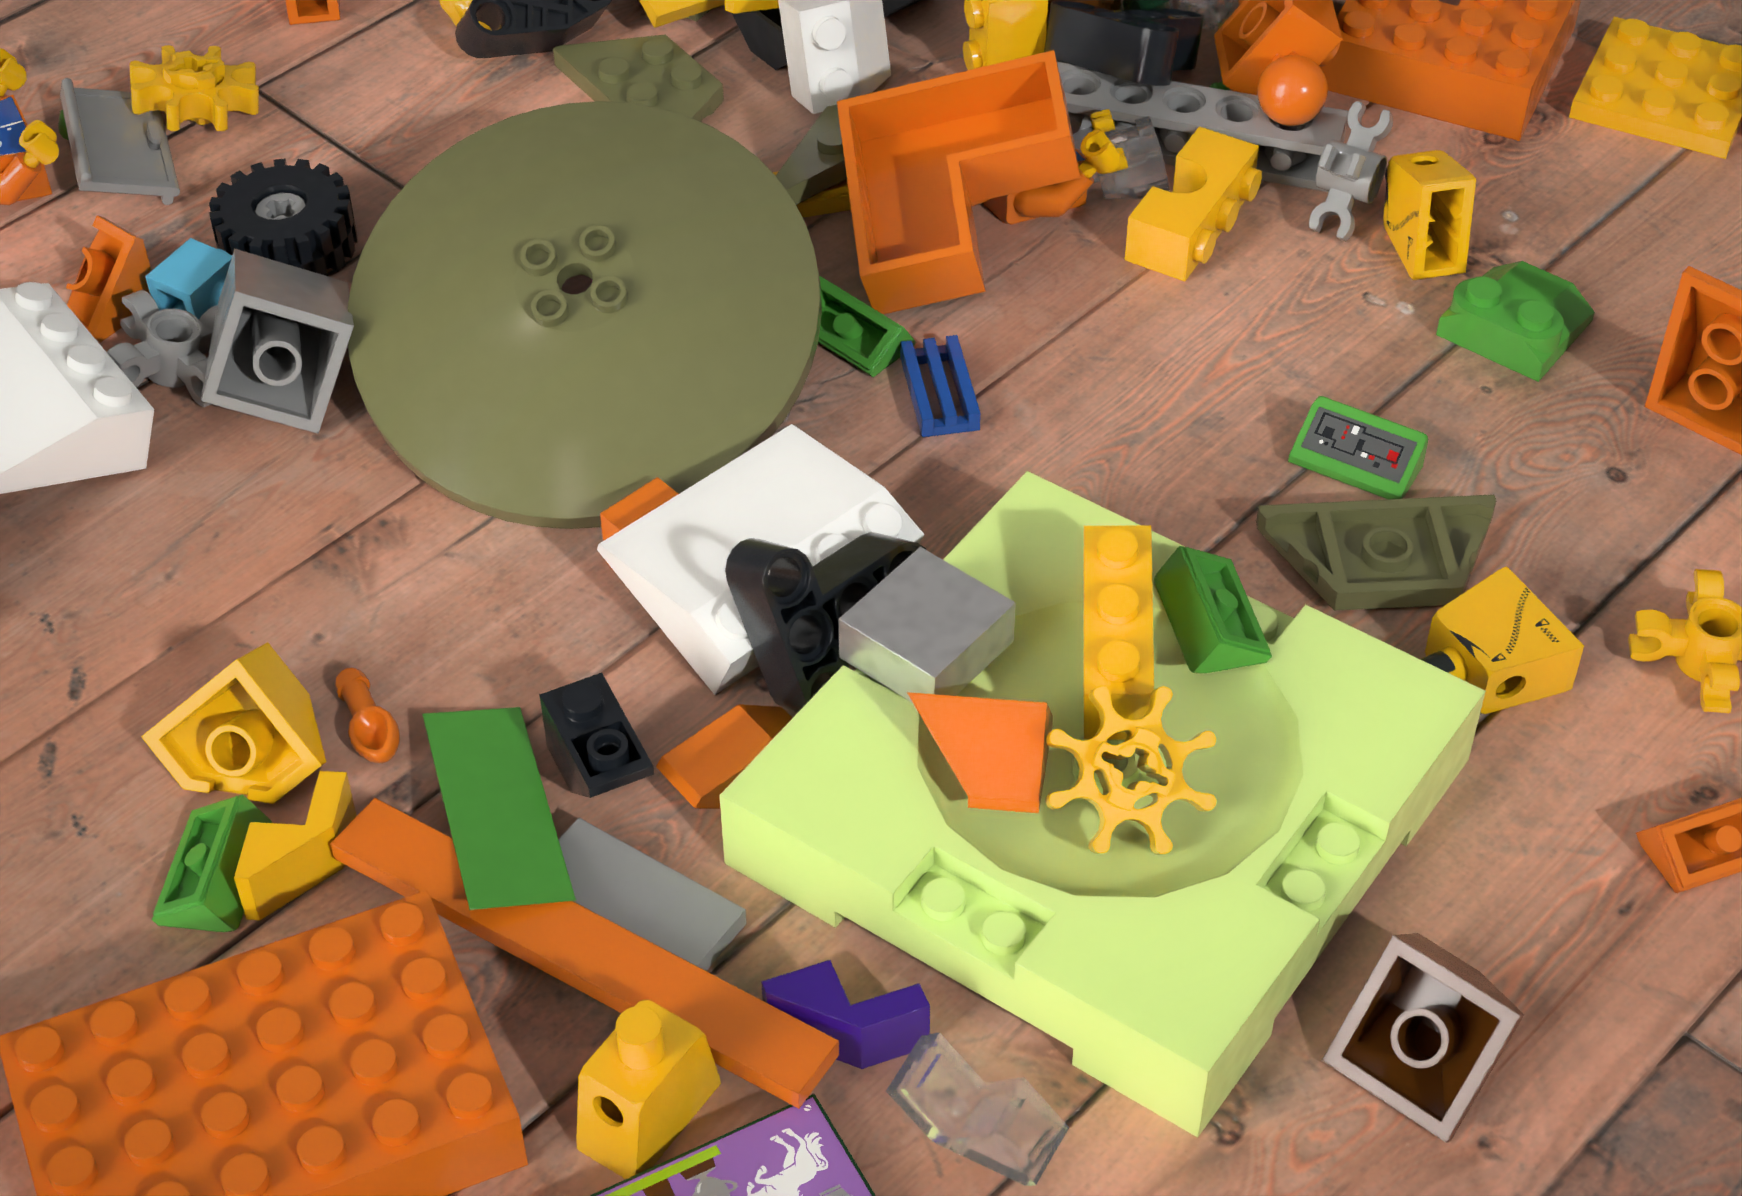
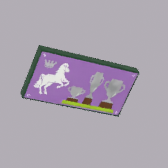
M812 1094L808 1096L800 1109L790 1104L590 1196L876 1195L816 1095Z

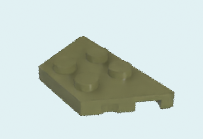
M666 35L560 45L553 48L555 66L594 101L626 102L653 106L686 115L700 122L705 117L712 115L724 101L723 84Z
M1493 494L1258 505L1256 525L1259 532L1334 611L1446 605L1465 592L1493 518L1496 498Z

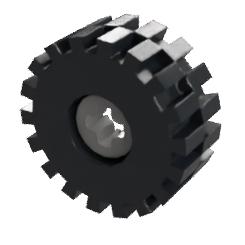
M275 159L274 167L264 168L262 162L251 165L252 173L245 175L239 170L230 176L232 185L222 182L216 189L217 197H211L209 203L211 211L209 216L217 248L226 251L230 255H233L234 249H238L328 276L327 269L331 268L339 272L346 265L344 257L352 258L356 251L354 243H358L350 192L348 186L344 185L343 177L337 172L330 175L328 166L319 163L314 169H311L309 160L297 159L295 166L287 165L286 159Z

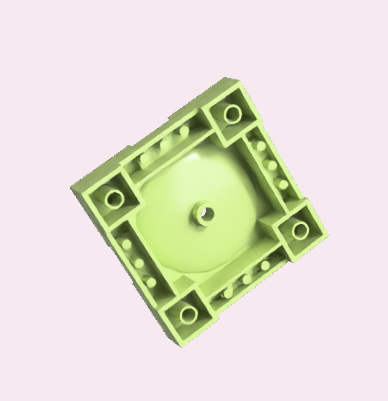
M1027 471L943 559L1016 602L1014 642L956 696L1045 702L1048 704L1053 716L1052 730L1058 728L1073 739L1089 740L1084 739V526H1126L1139 524ZM1151 530L1154 690L1165 686L1170 688L1173 693L1171 700L1162 712V727L1169 737L1181 742H1187L1204 731H1211L1216 736V743L1213 747L1194 750L1188 754L1182 767L1183 778L1187 785L1197 792L1214 795L1216 806L1212 810L1202 812L1182 800H1174L1168 804L1162 813L1161 824L1163 831L1173 844L1172 850L1169 853L1154 854L1150 848L1148 832L1144 826L1132 820H1124L1115 827L1111 835L1108 852L1101 854L1091 852L1088 845L1098 831L1100 824L1099 813L1095 806L1087 800L1077 798L1072 799L1059 809L1052 810L1047 807L1045 802L1046 796L1049 793L1068 790L1078 780L1080 771L1078 761L1072 753L1061 748L1049 746L1039 813L968 808L966 792L914 704L858 669L853 671L843 665L720 794L724 863L835 928L845 917L1065 1043L1073 1048V1066L1198 1138L1272 1035L1274 1019L1398 846L1402 844L1407 847L1468 762L1486 691L1306 604L1296 617L1293 618L1249 596L1247 597L1270 648L1272 657L1267 663L1211 673H1192L1188 668L1154 583L1156 573L1176 549L1183 545ZM1107 740V742L1111 745H1118L1125 741ZM1158 747V751L1160 753L1164 766L1167 768L1164 755ZM1135 753L1123 760L1102 757L1104 761L1113 764L1114 768L1119 769L1123 773L1121 785L1125 788L1130 783L1137 781L1159 783L1156 779L1146 776V773L1137 767L1140 756ZM1094 772V779L1099 791L1103 794V788L1101 786L1097 774ZM1146 795L1139 798L1135 802L1134 808L1141 809L1151 804L1153 797Z

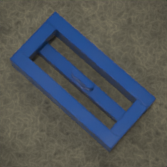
M946 336V345L937 346L935 338L923 339V348L914 349L912 340L900 342V360L921 436L930 437L980 430L981 413L958 336ZM944 361H948L963 416H957L942 365ZM920 364H928L943 418H933L919 368Z

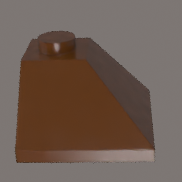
M1419 933L1393 935L1322 1061L1448 1143L1451 1142L1524 1014L1480 971Z

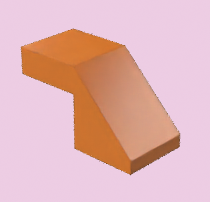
M738 704L664 754L657 763L656 768L695 809H721L720 794L788 724L792 717L779 706Z

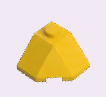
M268 642L236 659L141 736L184 790L203 793L218 790L247 795L248 800L274 804L326 763L310 695Z

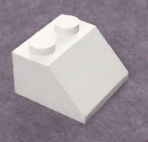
M778 0L791 94L794 99L812 114L823 112L828 106L837 105L839 100L872 93L891 76L882 0Z

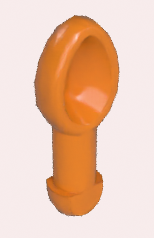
M346 668L337 675L335 688L338 697L346 702L352 715L348 729L351 745L361 757L370 762H388L398 750L400 742L398 724L389 711L376 706L369 691L370 682L367 676L357 668Z

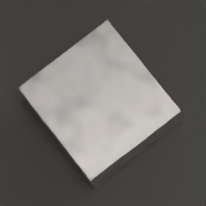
M919 547L839 618V658L911 703L913 702L907 692L956 696L1014 642L1016 602L926 549Z

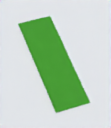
M521 708L422 714L469 910L576 901Z

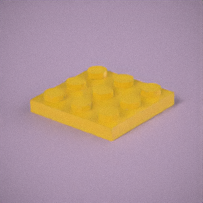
M1614 16L1573 99L1569 118L1726 159L1742 121V46L1726 45L1699 38L1690 32H1674L1650 26L1642 20L1623 19Z

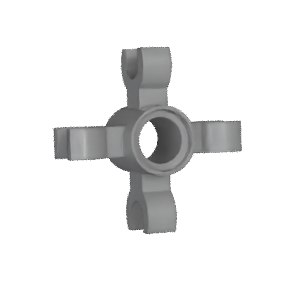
M1359 101L1354 102L1348 112L1347 120L1351 133L1347 143L1332 139L1324 146L1317 165L1316 187L1327 190L1329 193L1326 201L1315 207L1309 219V228L1320 233L1324 220L1328 216L1338 215L1341 219V225L1336 237L1343 241H1347L1352 236L1355 228V220L1351 213L1355 200L1370 204L1377 197L1384 178L1387 157L1373 151L1377 141L1385 138L1393 126L1392 113L1383 109L1379 122L1375 126L1370 128L1363 127L1361 120L1366 106Z
M139 290L122 297V303L133 315L121 319L120 325L128 336L133 339L139 338L142 342L135 345L131 343L117 344L107 351L109 356L135 387H138L146 377L154 383L165 387H182L186 385L191 397L198 405L202 407L211 405L201 401L208 358L203 354L210 350L217 305L208 309L200 319H197L193 314L180 309H163L159 311L155 300L145 290Z

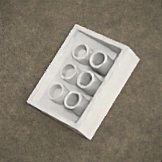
M26 282L17 287L0 289V494L146 469L154 408L49 283Z
M791 424L599 543L597 550L714 695H717L759 666L725 574L727 558L731 550L740 541L755 538L798 549L806 554L812 566H814L854 539L869 532L917 543L921 542L925 534L884 486Z

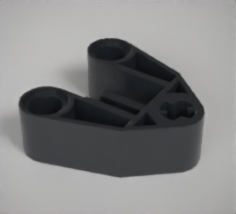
M473 0L457 24L455 31L456 42L466 54L475 58L552 52L553 48L564 45L591 29L612 0ZM478 21L488 25L491 30L484 28Z

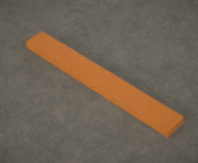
M375 797L330 843L335 860L404 897L428 890L435 910L441 917L620 1013L630 1007H634L642 1000L655 1002L698 1027L706 1035L715 1064L800 1109L839 1056V1040L573 901L469 910L453 839Z

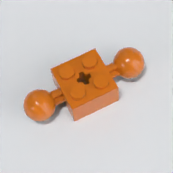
M1238 0L1239 7L1214 34L1223 85L1234 92L1258 95L1259 104L1264 113L1279 124L1296 126L1309 122L1320 113L1328 95L1327 80L1319 66L1327 65L1334 58L1339 50L1340 42L1343 40L1333 1Z

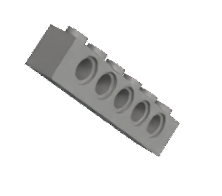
M1057 62L1066 97L1074 144L1077 149H1080L1083 138L1093 131L1090 115L1098 111L1110 109L1115 130L1105 132L1115 148H1123L1125 157L1175 165L1176 155L1200 126L1258 145L1256 169L1262 171L1261 181L1329 192L1316 187L1317 165L1325 144H1328L1332 139L1344 142L1348 110L1323 106L1320 113L1309 122L1296 126H1286L1273 121L1264 113L1259 104L1258 95L1171 81V84L1167 86L1146 85L1076 65Z

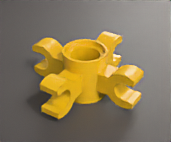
M1695 569L1693 573L1695 592L1688 591L1686 595L1687 620L1671 619L1665 613L1657 610L1636 611L1637 634H1629L1628 637L1630 658L1649 662L1662 659L1665 656H1676V663L1680 670L1688 677L1701 682L1700 700L1702 710L1704 712L1730 713L1732 709L1730 691H1738L1740 687L1739 670L1736 663L1737 660L1742 661V607L1724 598V578L1721 570Z

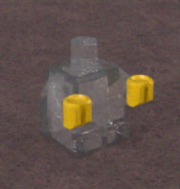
M1110 109L1098 111L1090 115L1093 130L1100 129L1104 131L1120 155L1119 166L1114 171L1107 174L1096 172L1092 176L1094 183H1100L1104 199H1141L1152 186L1166 191L1170 190L1161 147L1150 116L1135 120L1136 125L1116 131Z

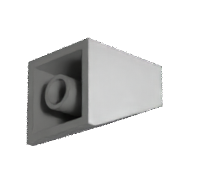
M234 249L217 305L201 401L319 434L354 327L353 316L348 312L350 296L348 282Z

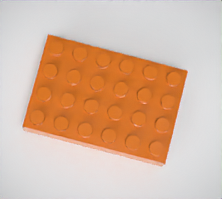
M428 890L0 1035V1056L37 1196H446L528 1165L519 1114Z

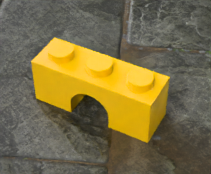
M1199 126L1176 155L1173 192L1152 186L1129 215L1125 261L1182 281L1188 279L1199 262L1207 263L1213 253L1216 239L1222 231L1229 232L1237 219L1239 208L1245 200L1251 202L1259 190L1262 180V171L1256 169L1259 146Z
M1151 525L1084 526V739H1091L1099 729V712L1089 699L1091 690L1103 685L1109 688L1112 707L1124 719L1138 720L1149 709L1150 696L1154 690ZM1116 733L1110 736L1108 740H1126L1127 733Z

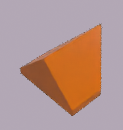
M97 215L92 226L97 228L98 231L90 247H83L81 251L85 256L75 283H68L66 288L72 290L67 306L98 343H101L122 328L120 325L121 319L133 315L122 303V297L139 290H145L150 294L145 276L151 272V267L143 239L105 217Z
M907 692L966 792L968 808L1039 813L1049 752L1046 736L1052 731L1053 716L1047 703Z

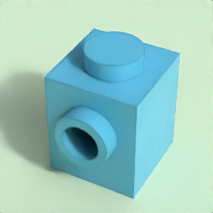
M190 238L145 276L150 295L155 300L159 311L163 309H180L200 319L208 309L218 305L232 255L222 249H216Z

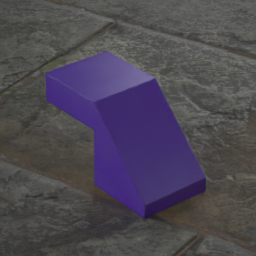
M831 960L761 981L762 1000L839 1040V1056L836 1059L838 1061L864 1069L929 1047L930 1004L920 983L850 1005Z

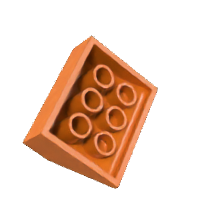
M1688 266L1682 272L1645 407L1742 455V290Z

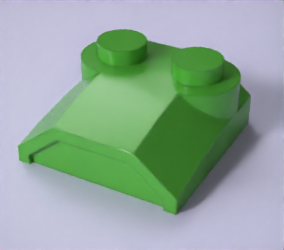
M1524 261L1493 267L1482 277L1467 279L1459 283L1454 289L1451 306L1439 318L1436 335L1539 382L1593 321L1595 312L1572 282Z

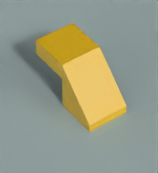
M319 771L305 825L250 822L234 876L246 920H262L343 869L344 864L334 859L330 843L357 815L347 772Z

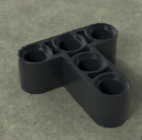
M1056 0L1051 2L1044 52L1054 50L1058 61L1131 82L1167 86L1171 84L1173 71L1196 68L1204 15L1172 8L1109 10L1081 2Z
M869 532L854 539L814 566H812L806 554L800 550L761 539L748 538L740 541L731 550L725 568L727 583L769 693L776 704L798 713L843 665L849 668L848 663L839 658V618L919 547L926 549L917 542Z

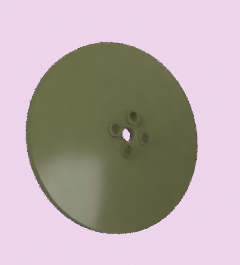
M604 101L567 103L532 110L487 126L451 146L410 179L390 202L375 224L359 258L348 301V312L352 314L354 323L348 342V349L356 385L373 422L390 448L425 483L453 501L479 513L507 522L561 529L601 527V512L656 477L680 494L770 438L776 432L798 399L812 367L819 341L822 316L821 284L814 246L806 223L793 198L773 172L739 142L710 125L686 115L658 107ZM584 275L592 279L590 287L582 293L568 294L561 290L564 282L570 277Z

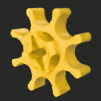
M165 45L161 47L162 64L151 65L137 60L129 63L132 113L140 115L154 110L164 111L167 129L170 131H178L181 123L185 120L195 121L198 125L213 123L215 130L226 131L228 129V111H241L250 115L259 113V87L256 85V64L248 61L239 65H225L221 60V48L219 46H210L204 56H199L191 51L176 53L173 46Z
M1103 685L1098 686L1089 693V699L1098 710L1100 716L1099 729L1094 737L1084 741L1077 740L1058 728L1050 731L1046 736L1048 746L1065 749L1072 753L1078 761L1080 770L1078 780L1073 787L1065 791L1049 793L1045 799L1048 808L1055 810L1063 807L1072 799L1079 798L1087 800L1095 806L1099 813L1100 824L1098 831L1088 845L1093 853L1101 854L1108 852L1111 835L1115 827L1124 820H1132L1144 826L1148 832L1150 848L1154 854H1167L1172 850L1173 844L1162 829L1161 818L1168 804L1174 800H1182L1202 812L1212 810L1216 806L1214 795L1197 792L1190 788L1185 782L1182 773L1183 762L1188 754L1194 750L1213 747L1216 743V736L1211 731H1204L1187 742H1181L1172 739L1166 734L1162 727L1161 717L1163 709L1173 696L1171 689L1162 686L1153 690L1146 714L1138 720H1129L1118 715L1112 707L1109 688ZM1116 733H1127L1126 740L1123 743L1111 745L1107 742L1108 738ZM1158 747L1164 755L1167 768L1164 766V763L1158 751ZM1135 753L1140 756L1137 767L1145 772L1146 776L1156 779L1159 783L1137 781L1130 783L1125 788L1121 785L1123 773L1119 769L1114 768L1113 764L1104 761L1102 757L1123 760ZM1094 772L1097 774L1099 778V781L1103 788V794L1099 791L1094 779ZM1146 795L1153 797L1151 804L1141 809L1134 808V804L1139 798Z

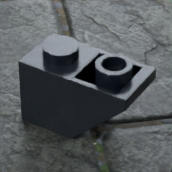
M603 673L539 694L547 748L571 793L591 798L654 775L653 764Z

